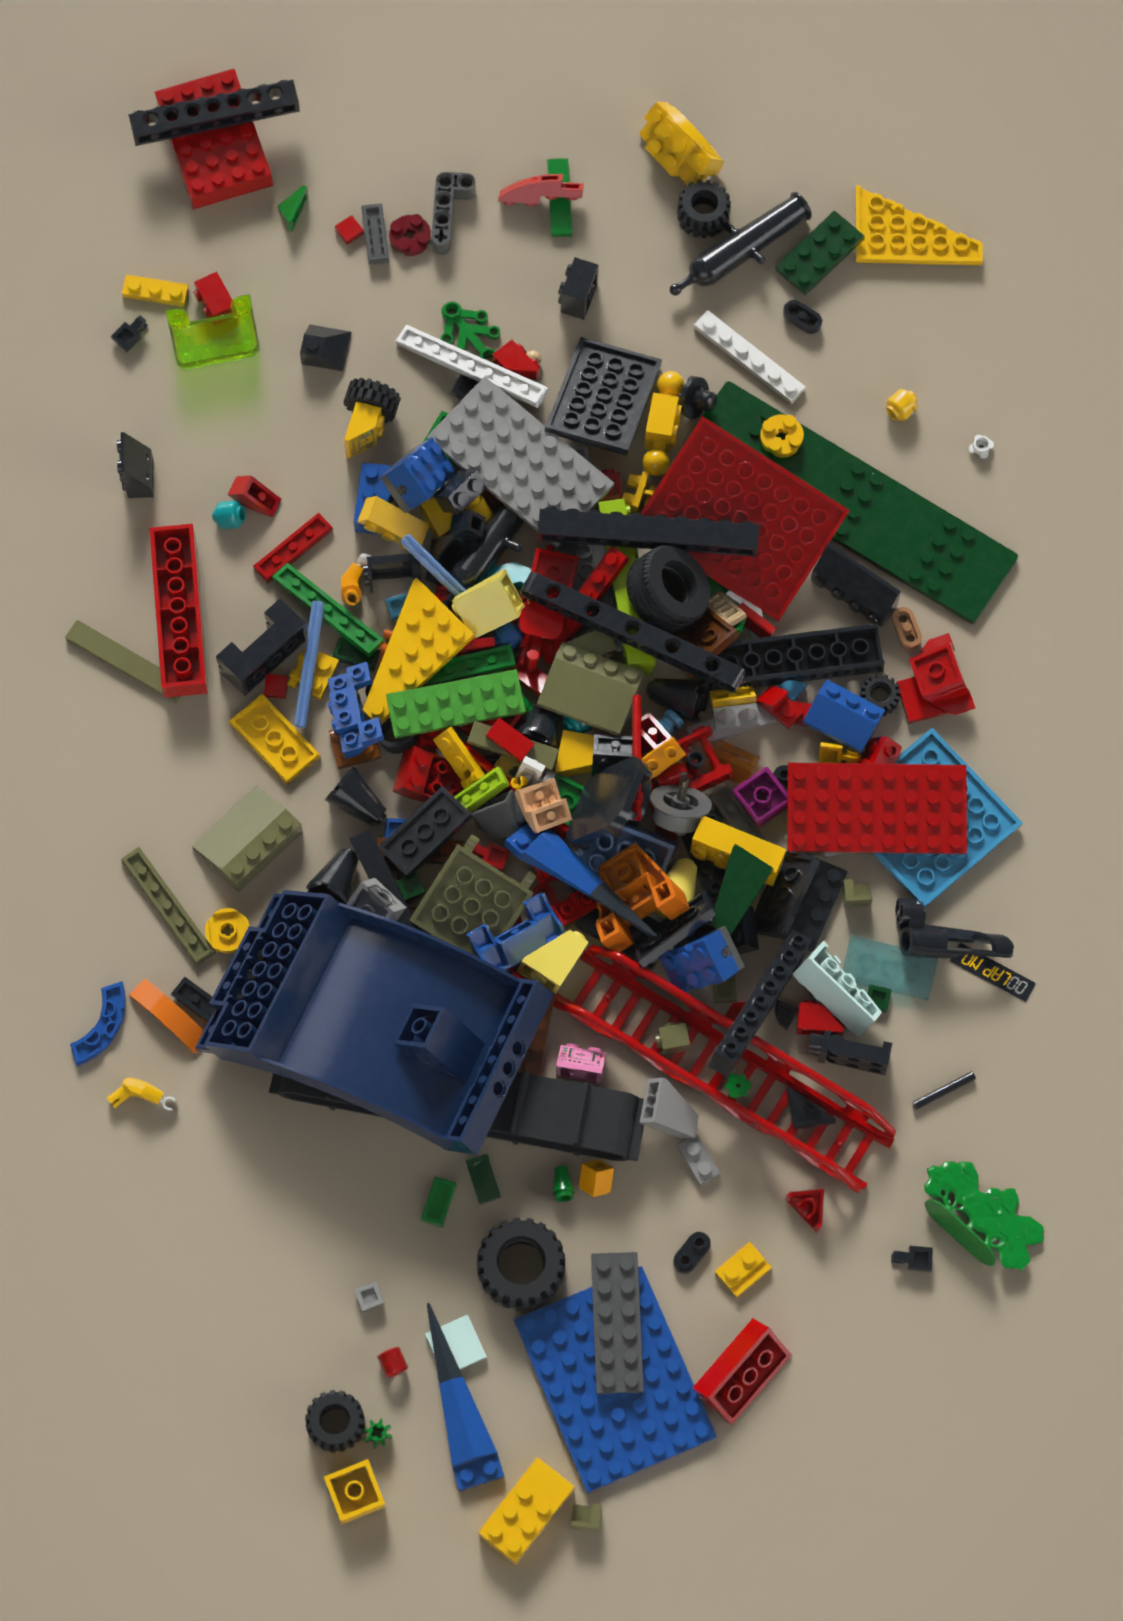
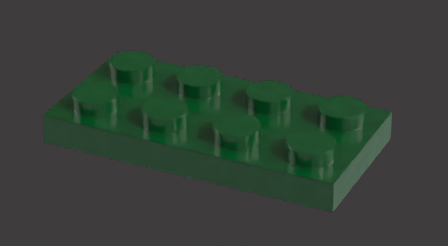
M834 210L775 266V270L806 296L865 240V236Z

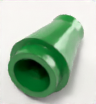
M558 1166L554 1168L552 1195L558 1202H567L573 1199L575 1190L568 1173V1167Z

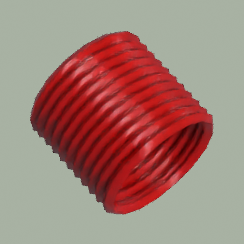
M394 1347L377 1356L386 1378L400 1374L408 1369L400 1347Z

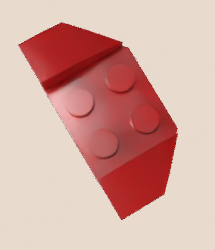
M946 633L929 639L919 654L910 658L909 661L923 699L948 713L958 715L973 710L976 707L954 654L955 648L950 634Z

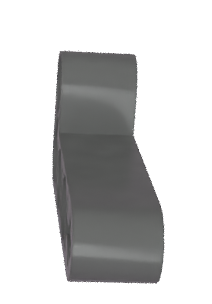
M442 172L436 177L431 238L432 249L438 255L447 254L451 248L454 199L469 200L475 196L476 181L474 176L469 173ZM443 184H449V186H447V187H443V186H441V185H443ZM464 185H469L470 187H469V188H464V187H462V186H464ZM444 202H445V203H448V204L445 205V206L440 205L441 203H444ZM441 221L447 222L446 224H439ZM440 236L444 237L443 242H440Z

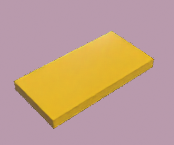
M263 693L229 720V724L287 785L320 758V754Z

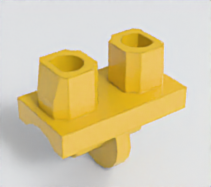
M643 471L642 475H629L627 487L637 491L635 495L624 492L622 499L624 498L625 505L630 506V509H632L631 514L639 513L642 500H645L643 504L645 506L655 491L656 487L650 485L649 489L646 490L648 472Z

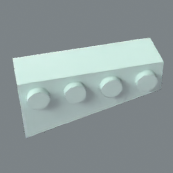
M823 941L792 975L799 984L805 986L813 994L817 1001H820L827 1007L829 1012L834 1017H837L849 1032L859 1037L875 1022L882 1012L864 989L859 990L856 987V979L851 973L846 974L839 966L841 961L836 955L833 957L826 950L829 946Z

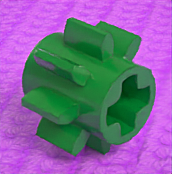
M382 1419L379 1420V1423L375 1424L370 1420L371 1427L363 1429L365 1433L369 1434L365 1438V1442L372 1441L374 1449H376L377 1444H382L383 1447H386V1439H392V1435L387 1434L391 1426H384ZM375 1429H378V1431L383 1430L382 1438L372 1437Z

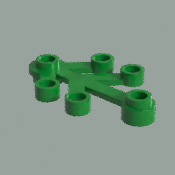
M453 301L446 303L441 310L442 317L446 320L441 340L444 341L445 338H450L451 340L446 343L453 345L452 331L455 323L460 329L456 347L465 351L466 340L468 339L482 359L492 358V354L496 351L486 348L475 335H486L491 340L500 338L499 327L480 326L487 323V312L484 310H465ZM450 311L456 312V314L450 315L448 313ZM480 315L485 316V318L482 319V320L479 319L478 317H479ZM463 318L475 319L480 325L467 324ZM492 331L498 332L496 335L490 334Z

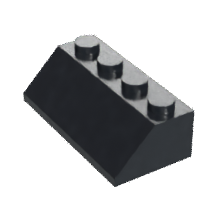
M831 543L826 546L812 571L811 579L815 585L830 591L835 599L843 600L853 611L861 612L872 624L878 623L882 627L897 608L901 594L900 590Z

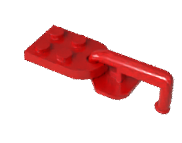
M536 548L531 572L538 573L572 589L579 557ZM557 593L548 595L552 599L559 596ZM527 599L529 605L521 610L518 625L522 633L533 636L531 649L527 652V669L533 672L537 667L543 639L554 640L561 635L564 616Z

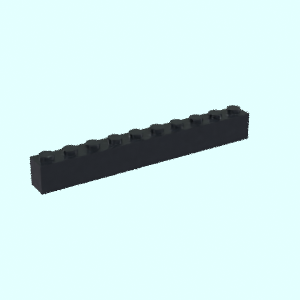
M546 507L540 509L538 541L598 546L612 545L614 547L654 549L658 546L670 545L681 548L686 552L756 557L758 551L759 524H754L751 521L733 523L731 520L726 519L720 521H711L708 518L692 520L684 516L667 518L664 515H655L650 517L641 513L623 515L621 512H611L608 514L601 513L598 510L581 512L573 508L557 510L554 507Z

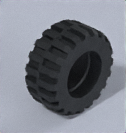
M520 1217L513 1218L511 1222L505 1220L500 1223L499 1227H493L489 1231V1235L484 1237L481 1242V1247L477 1254L479 1281L482 1283L486 1294L488 1293L494 1302L502 1303V1307L508 1309L509 1307H514L516 1310L523 1311L522 1308L529 1307V1310L536 1308L538 1304L544 1305L551 1296L554 1297L558 1292V1288L564 1279L565 1253L563 1252V1245L556 1238V1233L552 1229L548 1230L542 1222H539V1224L535 1223L534 1219L527 1218L526 1221L520 1220ZM527 1244L540 1252L543 1259V1269L535 1281L528 1284H515L504 1278L500 1271L499 1261L502 1253L510 1246Z

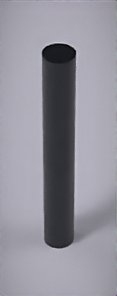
M971 1071L913 1101L912 1104L917 1110L970 1083L976 1077Z

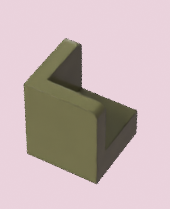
M844 879L842 885L844 907L871 906L872 895H870L869 884H853V879Z
M574 1504L571 1529L599 1532L602 1505L592 1504V1506Z

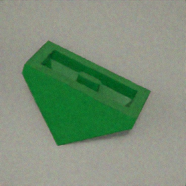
M301 186L277 206L289 231L293 232L307 201V186Z

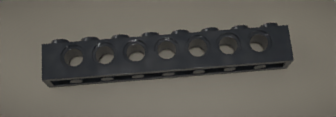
M292 79L281 80L269 85L261 84L250 89L242 88L231 93H219L216 96L207 98L200 97L188 102L181 101L174 105L157 106L150 110H138L128 115L135 146L296 113L300 112L294 80Z
M792 929L717 1047L708 1067L729 1078L793 976L792 974L805 957L812 942L811 939Z

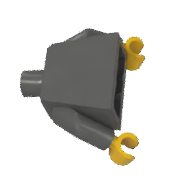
M526 776L520 777V785L518 777H514L511 780V785L516 791L527 786L528 779ZM513 789L492 797L472 811L477 828L486 832L495 840L506 836L509 838L523 827L526 821Z

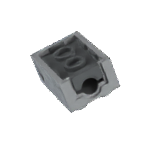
M376 878L363 881L346 903V905L397 921L407 908Z

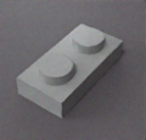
M697 1134L695 1138H689L677 1145L679 1152L700 1186L720 1175L719 1170Z

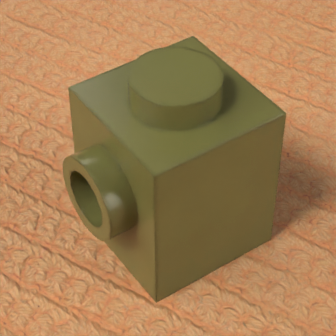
M668 1022L659 1027L658 1035H655L657 1049L661 1048L662 1055L689 1050L690 1042L686 1023L676 1024L675 1022Z

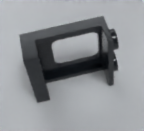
M411 553L367 557V565H363L365 586L370 587V593H373L372 580L413 577L414 580L417 577L422 582L420 562ZM403 562V566L400 568H372V565Z

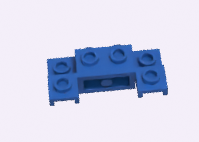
M367 662L346 668L347 673L328 678L331 692L329 693L331 702H328V708L331 715L334 716V720L331 723L335 734L339 733L342 751L346 759L358 756L367 747L385 740L379 717L368 721L365 720L361 696L358 693L359 689L373 684L369 672L370 667Z
M539 893L523 902L529 917L526 921L495 938L486 924L466 934V937L474 955L505 971L510 967L519 966L524 957L564 934L565 929L552 910L546 895Z

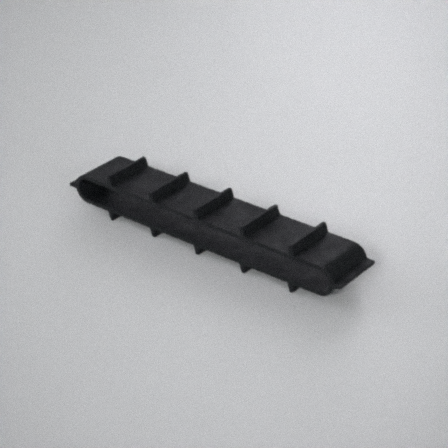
M523 1070L522 1073H516L486 1137L511 1141L515 1145L522 1143L570 1152L575 1156L581 1154L613 1161H638L644 1125L639 1123L644 1099L628 1092L591 1086L588 1082L580 1084L532 1075ZM277 1074L272 1076L269 1093L278 1094L293 1101L325 1106L334 1111L336 1108L382 1117L314 1087Z

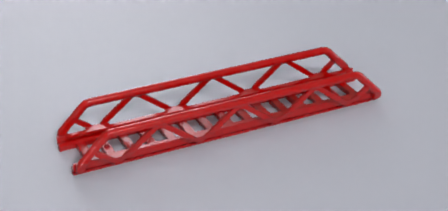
M591 945L587 950H584L580 960L594 968V971L573 1002L557 993L553 1003L556 1009L567 1012L573 1018L591 1027L602 1036L626 1044L654 1068L664 1072L683 1085L704 1092L726 1112L744 1121L755 1130L782 1140L804 1160L822 1169L833 1178L842 1181L852 1191L860 1193L861 1190L866 1188L868 1183L853 1174L854 1170L873 1140L890 1149L896 1135L894 1127L875 1108L757 1035L754 1036L751 1043L761 1049L768 1058L765 1060L746 1049L741 1059L748 1062V1065L742 1074L746 1076V1080H749L756 1068H758L768 1076L747 1108L736 1102L737 1098H731L730 1095L726 1096L716 1090L724 1075L716 1071L709 1084L697 1078L713 1051L725 1036L712 1028V1024L715 1023L730 1029L734 1021L647 968H643L640 964L618 951L596 945ZM596 955L609 958L614 964L611 966L596 957ZM604 974L614 981L594 1012L591 1013L582 1008V1005ZM638 976L649 980L674 995L691 1009L690 1012H686L634 980L635 977ZM624 986L633 993L611 1025L602 1020L601 1017L620 988ZM642 997L652 1005L630 1037L620 1031V1029ZM660 1009L671 1015L668 1022L678 1024L681 1021L691 1027L688 1031L690 1045L698 1033L710 1039L689 1072L678 1066L687 1051L674 1053L671 1059L668 1060L658 1054L661 1048L657 1049L656 1041L651 1048L639 1042ZM790 1071L805 1075L836 1094L846 1103L845 1108L789 1075ZM776 1080L787 1087H791L798 1094L825 1109V1113L831 1117L836 1116L846 1122L825 1156L814 1150L828 1125L817 1126L806 1144L794 1137L799 1129L794 1130L793 1123H791L786 1132L775 1126V1123L789 1103L786 1090L767 1120L755 1113ZM869 1118L873 1119L885 1132L868 1123ZM853 1128H856L866 1135L844 1169L836 1164L834 1159Z

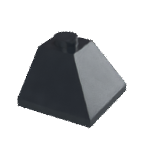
M309 325L304 333L300 349L301 364L343 371L351 331Z

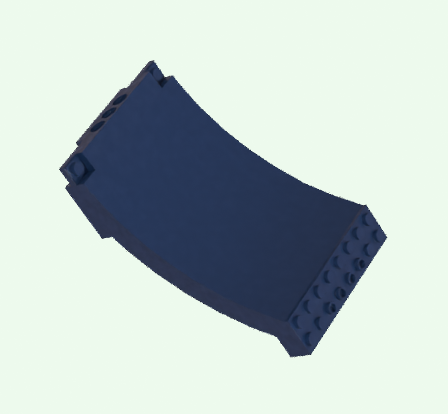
M283 890L282 894L273 895L257 927H248L209 1002L215 1010L195 1049L199 1052L215 1054L221 1060L254 1067L292 1079L344 1099L414 1132L444 1150L478 1155L554 995L537 980L517 978L497 966L425 932L392 919L339 903L330 894Z

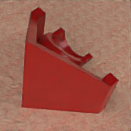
M824 1189L788 1193L785 1199L787 1203L818 1233L822 1227Z

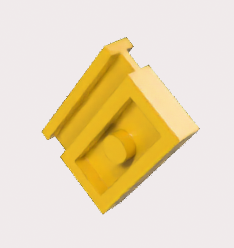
M749 1242L715 1270V1274L737 1298L765 1275L772 1266L766 1262L765 1258Z

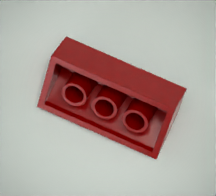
M752 1318L692 1388L707 1405L732 1425L792 1354L768 1326Z

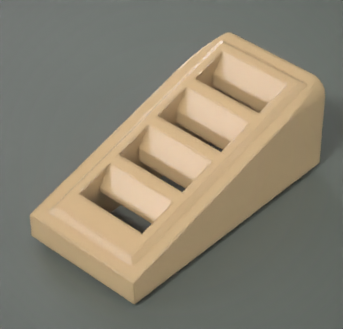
M718 592L709 598L708 608L731 626L747 617L746 613L723 593Z

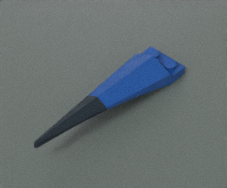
M526 823L506 839L504 846L520 860L574 887L625 919L650 938L656 940L657 934L552 829L534 833L529 824Z
M427 1303L452 1468L459 1492L503 1479L505 1476L498 1452L431 1305Z

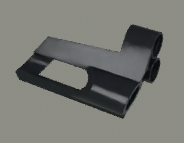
M897 898L895 906L896 925L900 934V950L904 956L939 959L955 958L964 954L1002 958L1013 957L1014 945L1008 937L1000 934L926 925V912H924L923 902H920L918 899ZM948 941L990 944L992 951L948 947Z

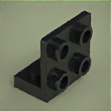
M594 734L592 777L602 769L632 757V736Z

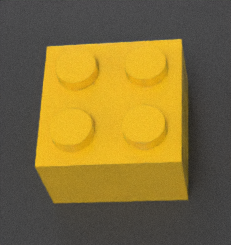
M368 1459L324 1476L342 1525L386 1507Z

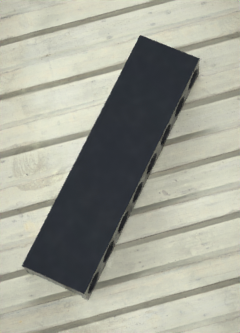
M878 623L733 641L732 644L718 654L719 657L739 665L746 671L739 687L753 686V688L779 685L789 680L804 682L884 672L885 665L878 634ZM713 665L707 667V670L711 672L718 669ZM709 682L710 691L723 690V688Z

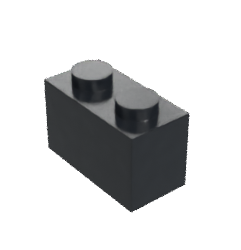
M462 468L433 496L443 512L460 514L487 487L484 485L485 482L477 470Z

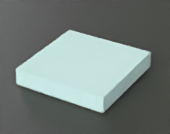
M468 1314L441 1326L460 1370L487 1358ZM430 1331L425 1333V1335L434 1353L432 1336Z

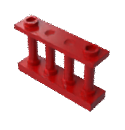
M710 725L707 727L700 726L694 729L692 734L677 740L686 754L683 756L684 761L690 753L688 747L700 742L713 767L712 771L705 775L700 773L699 769H689L693 778L689 782L688 787L700 792H704L734 777L730 764L724 765L720 763L708 737L713 735ZM654 778L651 779L652 791L658 787ZM649 801L650 808L654 814L655 808Z

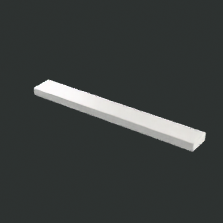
M408 325L404 327L395 341L397 346L478 382L485 376L507 395L536 408H539L549 392L546 386Z

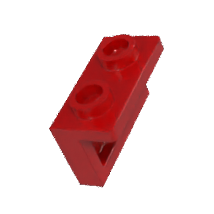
M887 736L871 738L866 745L863 759L859 763L896 764L902 746Z

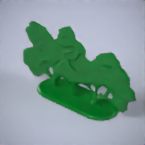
M945 1161L940 1167L932 1165L930 1168H927L929 1179L924 1184V1190L929 1196L934 1198L940 1197L944 1202L943 1205L934 1199L925 1201L926 1211L931 1218L981 1263L987 1266L995 1265L996 1257L992 1249H996L1004 1268H1017L1019 1271H1022L1031 1261L1026 1245L1042 1243L1044 1227L1031 1216L1016 1215L1015 1210L1019 1204V1199L1015 1188H1007L1004 1191H1000L998 1188H988L985 1193L978 1190V1173L972 1162L961 1161L956 1163L954 1161ZM942 1190L945 1191L944 1197L941 1195ZM949 1192H953L955 1195V1202L952 1206H950L951 1201L948 1200ZM957 1203L961 1204L962 1207L956 1208ZM963 1211L970 1218V1223L965 1225L952 1212ZM972 1230L984 1233L986 1236L985 1242ZM1000 1240L998 1245H994L993 1242Z

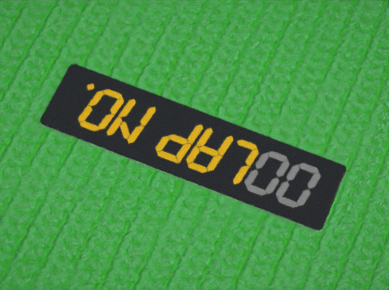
M962 943L958 946V948L972 949ZM964 954L950 960L952 963L1023 1001H1027L1036 984L986 956Z

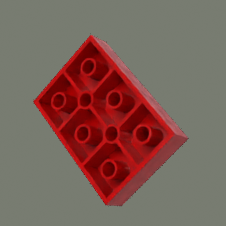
M233 68L155 91L157 106H169L181 101L188 102L200 97L216 96L219 93L236 92L242 88L236 71ZM254 122L169 139L193 210L273 186L272 174Z

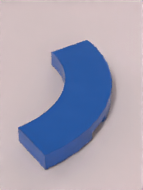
M122 981L101 988L102 1009L97 1024L84 1037L70 1043L77 1066L83 1065L100 1055L118 1034L126 1009V995Z

